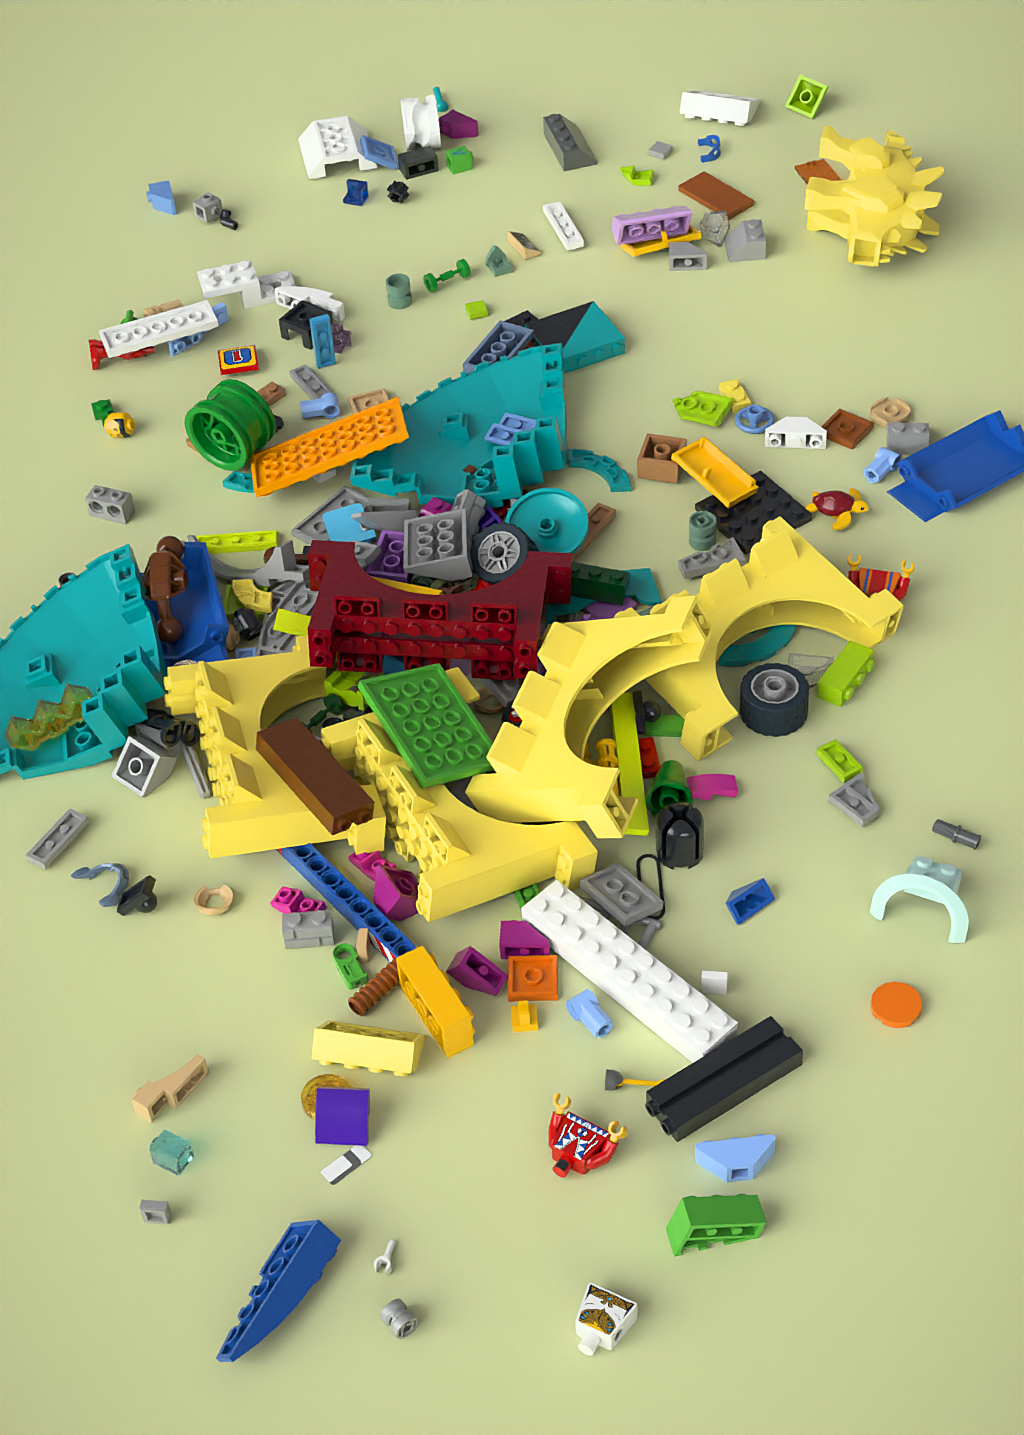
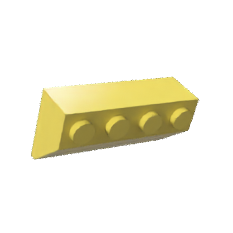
M328 1020L315 1028L312 1059L319 1060V1063L323 1065H334L336 1062L343 1063L345 1068L358 1069L359 1066L369 1067L368 1070L371 1072L381 1073L384 1070L393 1071L394 1075L408 1076L409 1073L411 1074L417 1069L426 1035Z

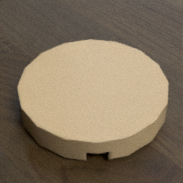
M888 397L882 398L872 404L870 416L877 425L886 427L888 422L907 423L911 416L910 405L899 398H893V400H888Z

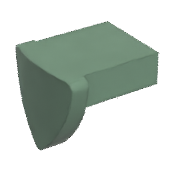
M493 245L488 252L485 265L490 268L495 277L511 273L512 266L507 260L506 255L499 247Z

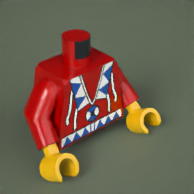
M557 1093L553 1097V1104L557 1109L552 1113L548 1129V1145L552 1149V1158L556 1161V1164L553 1166L554 1173L559 1177L565 1178L572 1169L584 1175L591 1169L594 1170L609 1163L619 1145L618 1139L627 1136V1128L623 1126L620 1132L616 1133V1129L619 1126L618 1121L611 1122L607 1131L569 1111L565 1115L564 1110L570 1107L571 1099L567 1096L565 1104L560 1106V1094Z

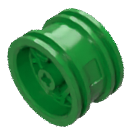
M226 379L218 383L209 392L207 399L199 401L187 412L184 423L186 433L195 449L208 462L229 471L242 468L252 458L254 450L264 447L276 432L275 418L267 402L252 387L234 379Z

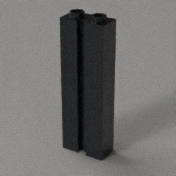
M769 1016L646 1091V1110L651 1117H656L660 1121L663 1131L668 1136L672 1135L679 1142L800 1067L803 1060V1049L790 1036L787 1037L783 1033L784 1029L772 1016Z

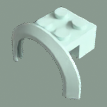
M916 856L905 874L893 876L878 887L872 899L870 913L876 919L882 920L885 916L889 898L894 893L904 889V892L945 904L951 916V932L948 941L952 943H965L969 917L963 901L958 896L963 870L957 869L951 864L934 862L928 857Z

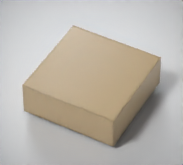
M359 928L356 949L360 963H368L370 939L368 928Z

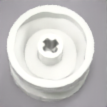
M435 95L425 97L424 103L420 102L417 97L400 99L407 152L414 150L417 143L422 147L430 145L432 149L441 148Z

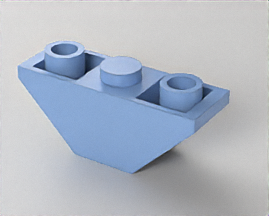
M758 1134L754 1137H732L728 1140H706L701 1143H695V1162L725 1182L754 1179L775 1154V1134Z

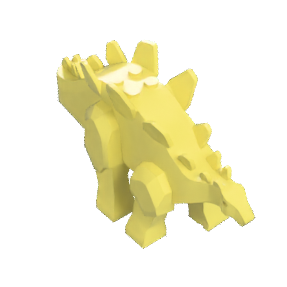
M824 125L819 157L842 162L850 170V175L848 179L837 181L816 177L809 178L805 199V209L809 210L807 230H827L847 239L849 247L848 263L879 267V263L890 262V257L888 256H894V252L907 255V251L902 246L919 252H926L927 246L916 238L917 231L922 234L939 235L940 225L925 214V209L936 207L941 200L942 193L924 191L925 185H929L941 177L945 169L940 166L916 172L915 168L922 163V158L909 159L913 155V152L910 151L911 146H904V137L899 136L894 131L886 132L885 141L887 144L882 146L869 137L861 138L858 141L840 137L832 126Z

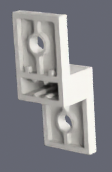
M251 260L197 272L205 299L239 292L245 309L277 302L276 287L296 286L290 271H281L276 274L257 277Z

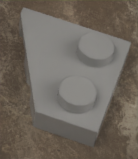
M860 773L829 794L828 801L861 827H864L879 816L880 809L877 802L872 798L873 794L870 788H867L864 783L865 778L863 774Z

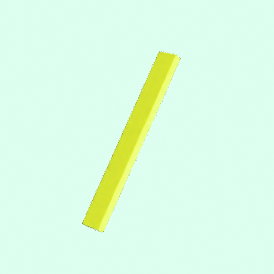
M624 692L610 705L613 740L616 742L615 756L618 758L617 768L620 770L618 775L619 793L622 797H637L639 800L624 834L647 836L649 825L633 694Z

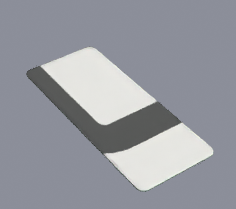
M355 1145L323 1169L321 1174L331 1185H334L372 1157V1154L364 1146Z

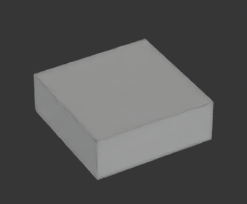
M657 141L649 149V155L665 159L673 151V146Z
M141 1200L139 1208L145 1223L170 1224L172 1214L167 1201Z

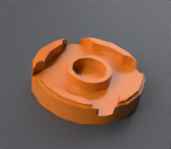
M884 983L877 987L872 994V1014L888 1027H908L921 1015L922 1000L920 994L906 983Z

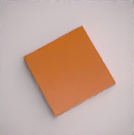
M558 955L508 956V1002L558 1000Z

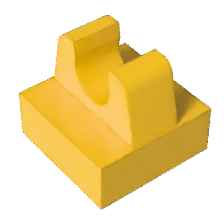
M528 1000L518 1001L516 1006H511L513 1032L538 1030L536 1004H528Z

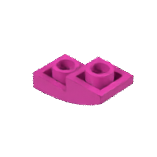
M701 774L687 777L692 797L696 799L711 800L713 794L735 798L738 793L735 775Z
M379 850L372 853L364 852L358 855L354 852L348 856L349 861L374 882L378 864L397 868L395 864L383 859Z
M284 886L281 887L270 902L273 908L284 914L323 911L327 908L324 901L304 897L302 890Z

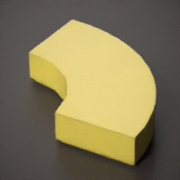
M253 579L232 580L233 593L240 604L257 612L272 613V592H264L257 589Z

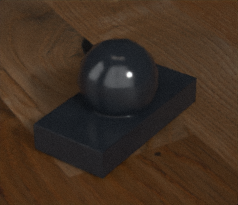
M633 691L637 733L646 734V722L652 723L657 721L661 716L662 710L655 701L649 700L643 703L642 692Z
M149 875L123 892L117 907V913L124 916L135 908L142 913L152 912L157 906V896L152 892L156 879Z

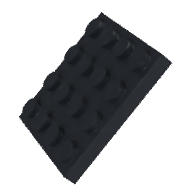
M762 471L751 475L756 480L757 492L730 508H727L714 495L695 503V510L697 512L707 511L715 515L716 529L728 539L734 537L740 550L745 554L750 553L752 547L760 542L763 526L770 520L773 521L780 516L794 530L812 521L813 514Z

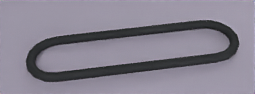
M644 854L636 861L637 878L642 883L640 861L647 857L654 859L657 864L660 899L664 901L659 859L652 854ZM664 902V904H663V909H662L660 915L655 916V917H652V916H647V917H650V918H653V919H656V920H658V919H660L661 917H663V915L665 914V902Z

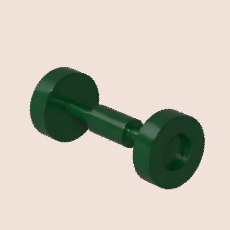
M329 693L323 699L326 709L320 710L314 715L308 725L303 723L311 733L310 728L317 726L325 719L329 711L334 715H339L344 710V704L338 696Z

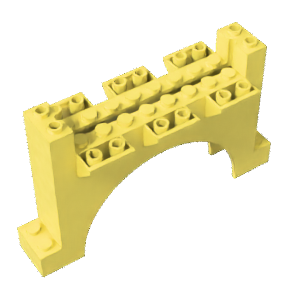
M779 516L773 521H768L763 526L762 539L752 547L750 560L747 564L741 567L739 561L735 558L728 563H723L719 569L712 573H707L701 579L700 592L696 594V597L713 625L714 630L700 661L684 663L664 669L645 678V680L685 720L680 744L697 761H700L733 738L724 727V724L738 716V712L725 697L715 668L719 657L732 643L750 632L765 627L803 625L828 631L848 642L851 640L871 649L896 633L904 605L887 589L874 593L868 598ZM684 589L678 594L671 595L665 602L656 604L651 609L650 615L664 614L672 597L689 596V593ZM630 607L625 611L618 612L614 618L640 615Z
M696 595L672 597L664 614L567 623L553 622V624H548L541 638L543 644L537 654L547 672L545 676H542L534 671H529L512 704L522 719L520 727L509 722L503 723L486 757L496 773L474 775L465 791L478 812L509 823L586 820L597 838H623L639 800L637 797L616 796L612 789L620 773L619 768L599 767L584 762L586 742L595 723L604 711L633 685L664 669L684 663L700 661L714 627Z
M308 635L297 636L296 646H293L292 652L214 662L198 661V664L167 667L168 676L164 677L165 690H168V693L164 694L165 706L170 707L172 716L196 713L199 722H195V724L199 728L201 735L199 737L200 748L205 750L209 764H212V767L208 768V776L210 781H214L212 783L213 795L218 797L220 806L205 808L206 818H202L203 832H206V835H202V844L204 850L208 849L210 859L348 839V843L354 847L356 855L364 852L384 851L386 816L375 784L360 785L375 802L373 819L357 826L352 823L348 830L331 835L256 750L258 731L269 728L274 720L290 708L308 700L326 696L324 686L326 667H310Z
M459 667L445 671L467 704L480 699V695ZM374 712L321 729V739H319V742L346 771L354 769V780L359 785L375 784L387 817L385 834L395 844L398 854L402 855L407 863L411 862L415 857L418 859L420 865L419 874L417 875L419 893L416 907L418 912L424 915L428 923L554 876L570 891L580 888V879L594 874L598 851L575 821H564L547 825H522L504 822L469 808L451 794L443 783L422 788Z

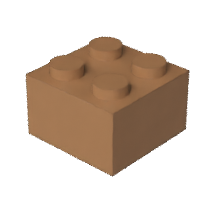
M647 433L637 459L638 478L678 484L683 468L674 462L671 457L672 453L687 446V439Z

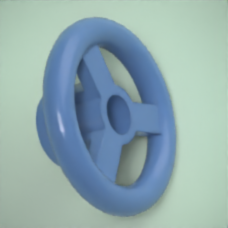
M760 405L745 407L735 416L736 426L740 430L751 434L763 433L766 428L775 422L773 413ZM741 417L749 420L750 427L742 424ZM769 420L766 425L756 428L757 424L761 421Z

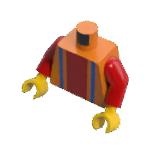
M851 554L848 556L847 563L851 567V571H848V579L868 598L872 594L879 593L884 589H887L899 601L906 596L910 583L909 575L915 571L913 562L910 569H905L906 560L902 561L903 576H901V573L867 568H860L857 571L861 556L858 554V561L855 563L850 560Z

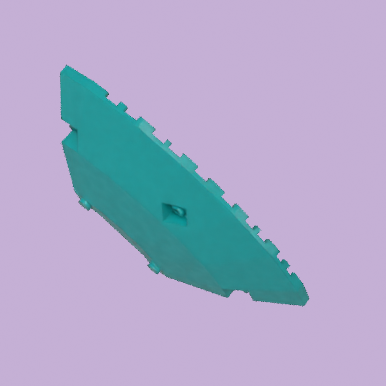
M562 343L531 347L518 351V356L507 359L506 355L501 356L500 361L491 364L488 361H484L475 365L474 371L467 374L465 371L460 372L461 377L454 380L449 377L440 381L438 388L432 392L426 390L416 397L417 401L413 404L405 403L402 409L409 438L402 443L389 445L382 451L371 452L364 458L354 459L350 475L351 484L393 497H397V494L401 492L409 493L416 491L419 504L426 505L433 497H436L451 504L452 507L457 494L469 489L476 496L486 500L484 508L487 505L491 508L504 507V499L522 497L523 485L544 483V471H558L564 469L565 464H567V409L564 398L565 376ZM505 413L536 420L535 428H531L528 431L515 432L513 442H510V445L502 446L484 440L493 423L499 424ZM467 465H472L477 471L471 475V473H467L463 469Z
M129 544L97 557L85 565L87 569L76 576L73 573L68 576L70 581L61 587L53 586L43 595L45 598L43 602L38 606L33 604L30 607L32 612L25 618L20 616L9 627L12 631L5 639L0 638V775L15 769L22 779L25 780L92 766L112 758L113 749L126 744L129 737L128 727L148 719L146 703L166 694L164 677L168 676L155 618L145 603L144 593H146V589L133 549Z

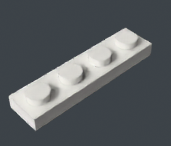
M561 202L543 205V212L565 249L574 250L584 247V240Z

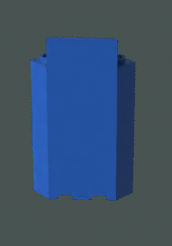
M1001 410L990 413L897 462L899 473L905 482L886 492L924 522L944 512L954 510L1024 472L1023 429L1021 425L1008 428Z
M184 542V552L179 559L186 567L189 586L185 592L169 598L173 616L178 618L183 625V634L174 643H165L160 640L166 668L198 664V661L214 662L229 660L225 646L229 624L206 543ZM145 598V603L154 614L155 623L157 624L160 620L157 603Z

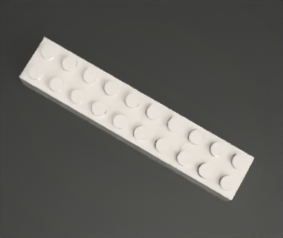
M555 880L521 908L522 921H526L549 941L551 949L692 1063L737 1036V1021L558 880Z

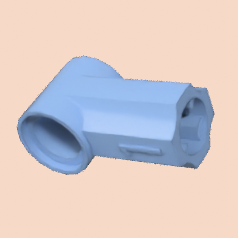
M326 393L320 399L300 401L303 419L317 416L333 419L340 414L338 397L334 393Z
M881 447L876 453L875 459L864 469V476L867 478V481L874 484L879 482L889 471H896L898 469L897 462L902 460V456L892 450Z
M586 989L566 1001L567 1010L572 1018L576 1021L581 1020L595 1038L605 1037L613 1028L612 1020L599 1007L598 1000L590 989Z

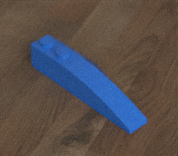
M320 1220L292 1222L259 1273L263 1277L260 1284L252 1286L248 1294L252 1299L248 1305L241 1308L237 1316L240 1323L230 1330L216 1357L219 1362H234L261 1342L295 1309L313 1284L320 1280L323 1275L322 1270L327 1262L336 1255V1248L341 1242V1239Z

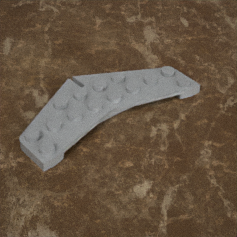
M354 540L348 541L355 542V556L362 569L373 563L381 553L378 545ZM309 578L303 583L288 580L271 591L273 593L272 613H264L256 656L292 652V647L296 646L297 636L273 630L278 608L312 616L319 591H310Z

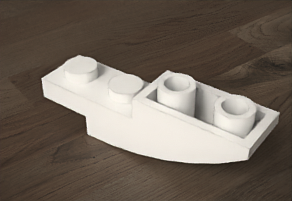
M298 286L275 288L277 304L292 309L301 300L331 311L332 319L342 322L345 319L344 304L334 300L333 293Z

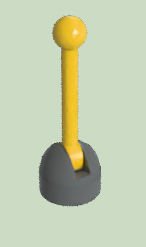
M606 1069L605 1090H618L623 1084L656 1086L665 1079H660L659 1081L624 1079L620 1072Z

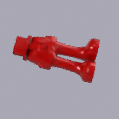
M89 339L92 369L96 370L99 368L101 360L107 358L108 355L101 340ZM149 346L138 351L121 354L117 357L124 358V360L139 358L143 354L146 357V354L155 353L154 346Z

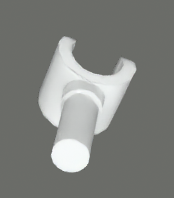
M389 1240L385 1254L375 1260L374 1267L377 1273L379 1267L383 1264L387 1265L385 1269L386 1275L392 1272L390 1259L396 1243L394 1240Z

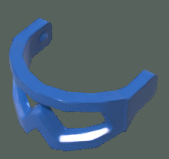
M713 134L704 139H698V146L707 145L713 147L708 155L700 157L702 163L714 161L720 156L719 136Z

